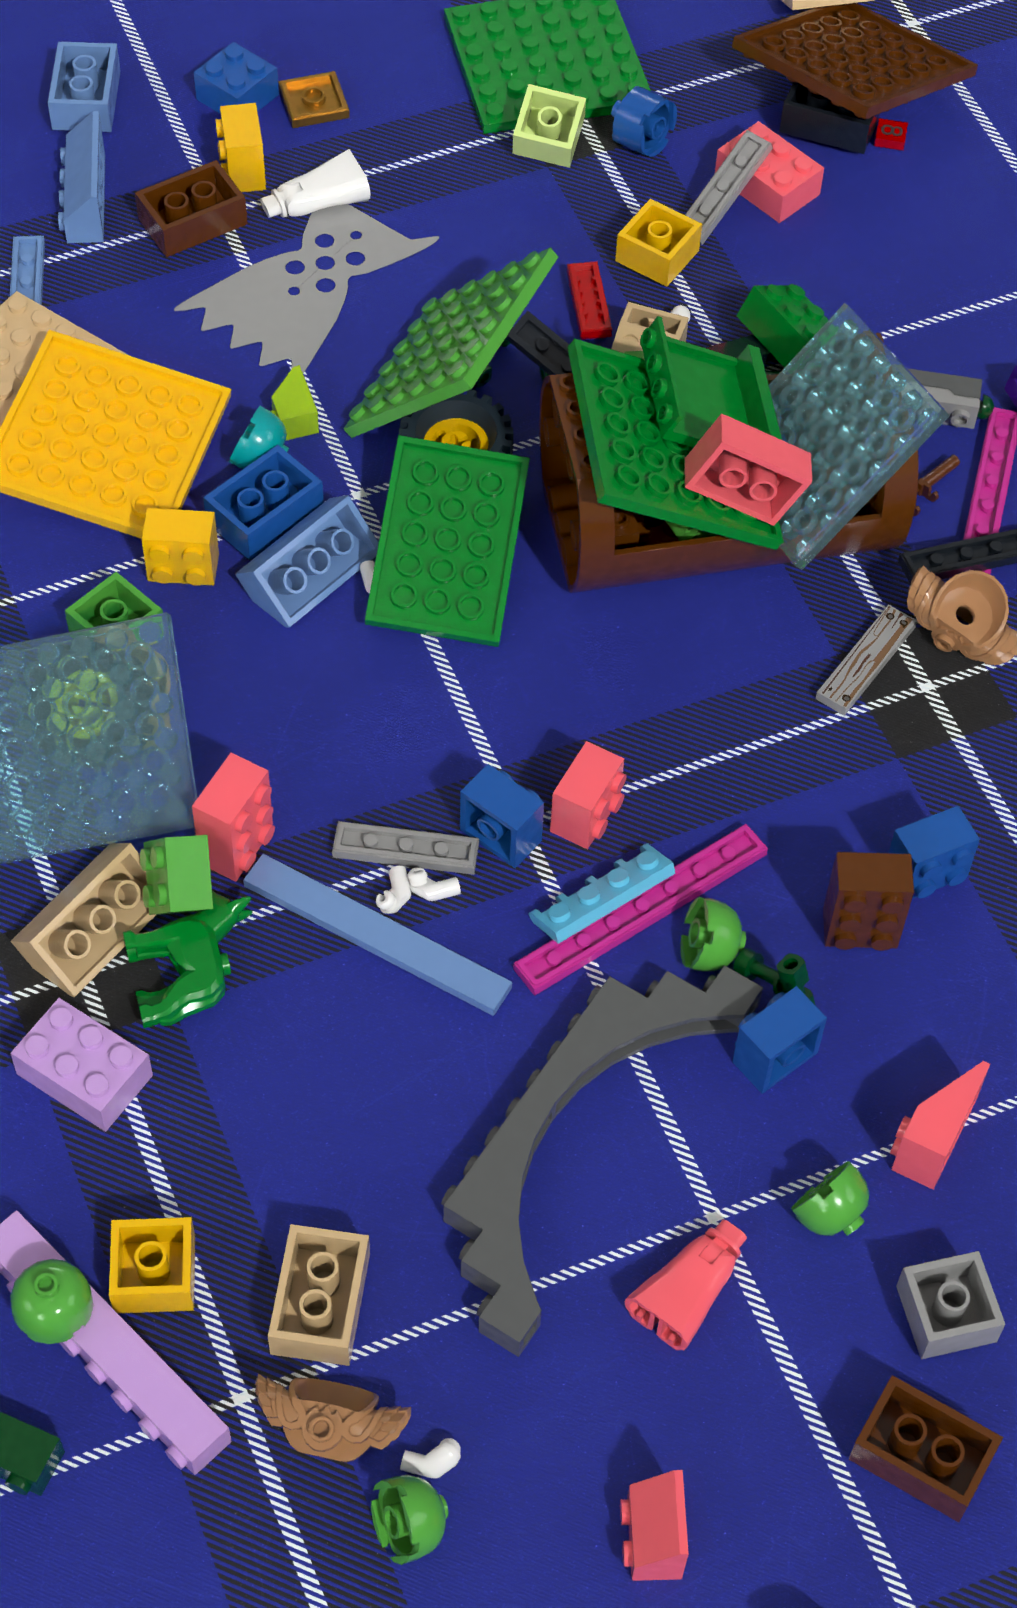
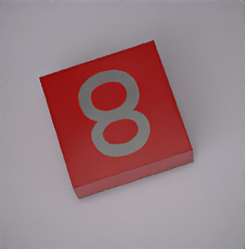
M879 118L874 146L904 150L908 123Z

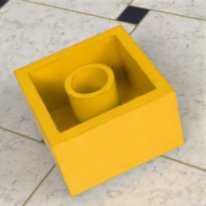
M256 103L220 106L221 119H215L217 138H223V140H218L217 142L219 160H225L226 162L221 163L222 168L241 192L266 190L263 143Z
M649 199L617 234L615 261L667 287L699 251L702 223Z
M147 508L141 538L147 580L162 584L182 583L194 586H214L219 559L215 512Z
M192 1217L111 1220L109 1298L112 1308L116 1313L194 1311L195 1233Z

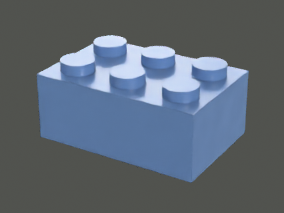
M58 42L48 98L52 130L71 131L92 111H99L102 132H112L121 72L117 43Z

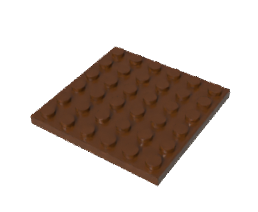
M858 3L816 7L736 35L732 43V48L742 52L744 57L757 60L764 64L765 68L785 75L789 81L800 83L807 87L811 93L828 98L832 104L844 107L854 112L856 117L862 119H869L874 115L889 111L917 98L975 76L978 64Z

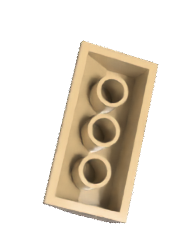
M110 843L11 940V943L33 969L71 997H75L125 947L123 932L131 930L134 933H139L156 916L149 915V908H146L143 902V887L147 885L146 871H143L140 865V854L131 843Z

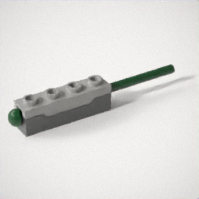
M893 366L912 420L974 429L977 417L985 419L994 410L993 400L989 396L983 394L982 400H980L982 379ZM765 370L766 376L782 374L781 372Z

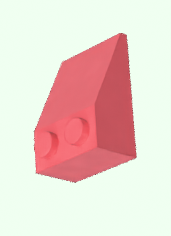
M982 1061L919 1104L912 1118L904 1116L890 1154L896 1156L892 1171L934 1190L978 1098L990 1067L989 1063Z

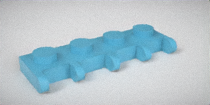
M646 843L640 847L641 853L628 862H625L623 859L615 861V869L611 870L608 874L598 880L593 876L585 879V887L569 897L561 893L556 896L557 904H554L546 911L541 913L534 909L529 912L530 919L559 944L674 875V864Z

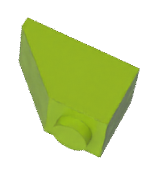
M300 365L294 366L271 397V412L279 417L285 425L287 432L286 441L319 433L317 408Z

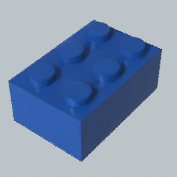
M277 445L204 496V509L208 512H215L217 533L246 558L251 560L324 503L323 483L300 462Z

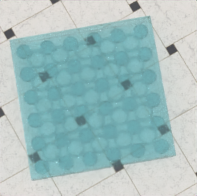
M846 303L837 310L769 384L782 440L811 453L812 483L779 520L784 540L779 546L790 561L801 570L814 559L950 416L861 317Z
M166 612L0 646V864L195 828L192 805L197 800L170 614Z

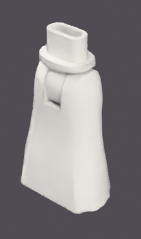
M350 149L310 172L283 183L277 189H272L271 195L260 198V203L268 218L279 214L282 218L289 217L288 214L292 217H298L327 207L369 201L371 194L365 173Z

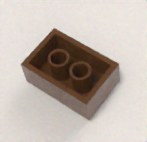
M217 160L135 192L138 220L166 258L248 224L245 196Z
M836 853L823 906L825 946L836 947L842 950L854 947L873 948L878 951L898 948L914 894L911 854Z
M892 1375L859 1434L848 1460L953 1520L960 1522L1003 1437Z

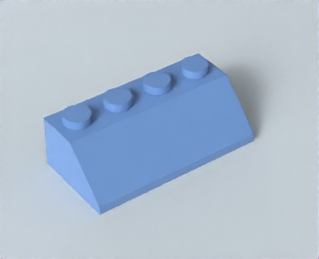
M92 111L66 134V147L60 148L61 165L65 166V169H60L61 187H64V190H59L60 209H64V212H58L59 230L65 231L67 243L104 242L105 150L99 111Z
M349 495L333 497L311 512L236 572L235 575L255 604L283 626L289 628L358 572L362 562L374 559L377 555L379 542Z

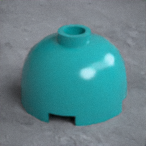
M259 406L250 420L251 423L239 439L229 462L244 469L277 445L288 452L289 447L284 445L287 432L281 419L271 411Z

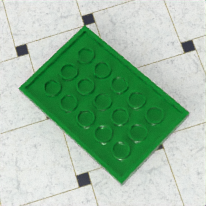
M398 435L365 616V625L499 647L530 458Z

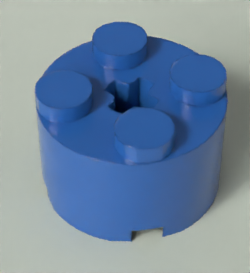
M635 86L622 101L618 100L613 105L611 115L614 117L612 140L649 157L656 156L665 148L669 139L665 138L668 130L674 131L677 121L676 105L661 95L643 87Z

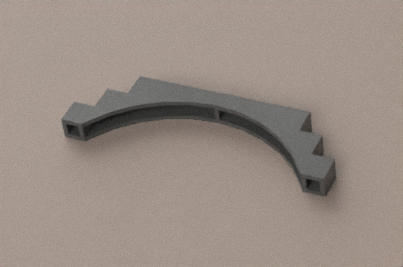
M724 966L717 977L711 975L702 990L669 971L665 973L660 982L654 980L651 983L645 996L610 976L602 987L597 985L593 989L587 1000L588 1007L582 1015L580 1013L574 1015L568 1025L567 1036L562 1042L557 1040L553 1044L547 1055L548 1062L542 1070L537 1068L532 1073L526 1085L528 1090L521 1099L519 1097L513 1099L505 1114L507 1119L501 1127L494 1126L484 1143L486 1148L479 1157L477 1155L471 1157L463 1171L464 1178L458 1186L454 1184L450 1186L441 1202L444 1206L443 1221L471 1238L464 1245L459 1255L461 1260V1277L489 1293L477 1310L479 1333L519 1357L540 1327L542 1310L535 1296L523 1259L519 1214L521 1193L533 1155L555 1117L581 1088L612 1065L646 1048L688 1036L739 1032L738 1026L740 1022L758 1008L763 990L762 986Z

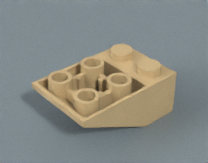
M628 302L620 320L612 350L625 353V351H643L640 345L641 335L646 328H649L657 316L662 317L667 337L686 342L689 318Z

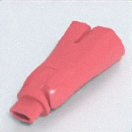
M722 1219L715 1229L709 1228L705 1234L690 1242L661 1270L644 1281L625 1299V1307L630 1316L649 1330H652L658 1323L656 1335L673 1349L684 1351L703 1323L718 1294L729 1280L735 1266V1261L741 1254L739 1248L746 1241L747 1236L729 1221Z

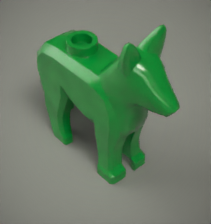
M212 890L213 909L202 910L196 914L178 918L150 932L134 933L131 930L123 932L129 963L168 956L180 975L173 984L160 991H135L144 1028L157 1024L162 1026L173 1025L190 1015L214 1007L223 998L226 989L224 976L231 974V968L227 953L220 954L218 943L236 923L252 915L253 912L251 910L244 909L251 900L250 896L231 901Z

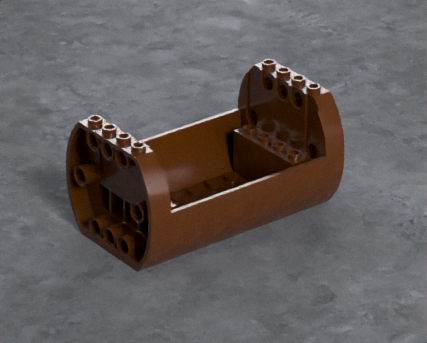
M881 333L842 338L833 351L828 368L766 376L776 416L789 443L810 452L812 464V483L781 517L786 521L780 527L784 542L777 550L718 534L712 537L679 541L665 520L598 503L573 374L564 373L546 376L541 389L539 413L542 483L569 592L591 591L892 549L901 546L910 531L916 506L919 465L918 440ZM648 520H656L661 524L656 527H651L645 522Z

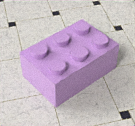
M61 998L55 1001L10 1053L17 1075L105 1132L153 1076L149 1054Z

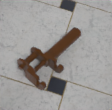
M950 455L924 477L918 480L917 495H922L931 502L936 501L939 498V494L937 491L931 494L932 486L959 466V458L956 455ZM915 506L914 516L920 514L919 506Z

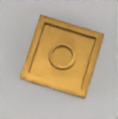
M335 71L278 81L279 91L292 128L350 118L349 108Z

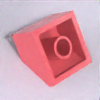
M673 1470L629 1485L627 1499H620L621 1525L629 1526V1541H623L622 1543L623 1566L631 1567L632 1581L681 1580L689 1555L683 1470Z

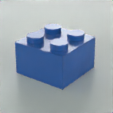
M232 42L194 72L196 100L219 114L220 106L256 103L258 112L279 95L277 67L235 42Z
M487 764L460 791V830L469 837L479 838L480 845L513 868H516L542 841L544 802L537 793L532 790H526L514 782L512 777L505 771H498Z
M955 806L895 829L889 853L911 854L914 885L913 898L918 897L921 899L946 885L956 886L968 877L980 838L960 807Z
M797 986L786 994L780 992L769 1001L767 1008L758 1014L755 1012L750 1013L740 1022L732 1063L763 1094L818 1053L827 1017Z

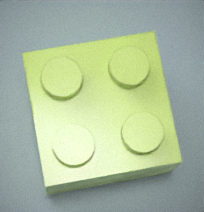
M528 84L513 133L512 154L570 168L585 118L586 98Z

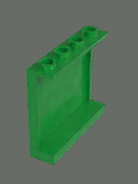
M657 316L649 328L643 331L640 345L644 354L645 368L648 373L651 396L653 397L656 411V420L662 439L694 448L722 413L782 440L759 347L748 344L738 358L670 338L665 334L663 320L660 316Z

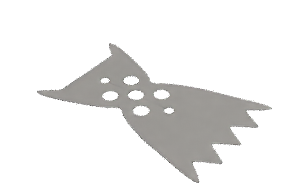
M349 204L327 207L311 213L303 233L302 248L300 250L279 254L248 266L182 302L174 308V311L204 307L206 312L201 331L233 325L231 349L262 342L259 366L291 359V369L294 366L300 365L304 373L339 316L347 295L348 279L351 276L370 273L422 251L434 244L439 239V236L409 239ZM358 231L362 236L359 239H352L350 234ZM321 234H328L334 238V243L330 247L323 248L315 243V239ZM351 252H360L365 256V261L357 266L351 265L346 261V256ZM323 256H329L334 259L335 265L331 269L322 270L316 266V260ZM290 261H300L304 264L305 269L300 274H290L286 271L285 267ZM324 278L331 279L335 282V288L330 292H321L316 288V283ZM291 287H297L300 293L290 295L288 290Z

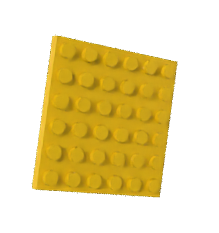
M48 330L0 427V493L142 538L147 508L182 509L231 398V389Z

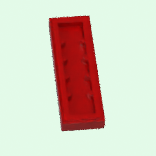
M598 261L567 264V276L581 340L612 337V326Z

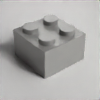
M979 1251L903 1268L896 1287L921 1360L998 1341L1005 1327V1322Z

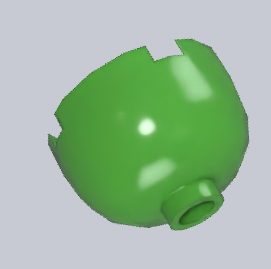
M698 897L693 901L684 923L691 924L688 936L681 935L680 945L683 965L696 971L709 972L720 970L724 966L727 967L736 958L737 953L744 949L746 943V933L742 931L741 921L737 913L726 903L716 899Z
M850 1161L841 1164L824 1176V1181L815 1188L812 1186L791 1207L796 1218L809 1231L825 1236H832L843 1231L847 1236L864 1223L861 1214L868 1206L869 1190L862 1174Z
M58 1259L37 1261L24 1269L15 1280L10 1295L12 1316L18 1328L26 1333L27 1337L31 1340L45 1344L65 1342L74 1337L73 1333L78 1331L82 1325L85 1327L89 1322L94 1306L90 1284L80 1269L68 1261Z
M410 1475L391 1477L375 1484L373 1490H379V1497L371 1501L373 1525L382 1548L387 1547L390 1543L393 1552L396 1554L389 1558L394 1563L403 1565L431 1553L440 1544L446 1528L448 1506L444 1497L438 1494L437 1490L425 1479Z

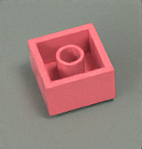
M586 741L553 792L550 832L587 850L595 838L599 840L607 828V818L610 813H617L624 800V794L621 793V789L627 777L623 773L625 758Z

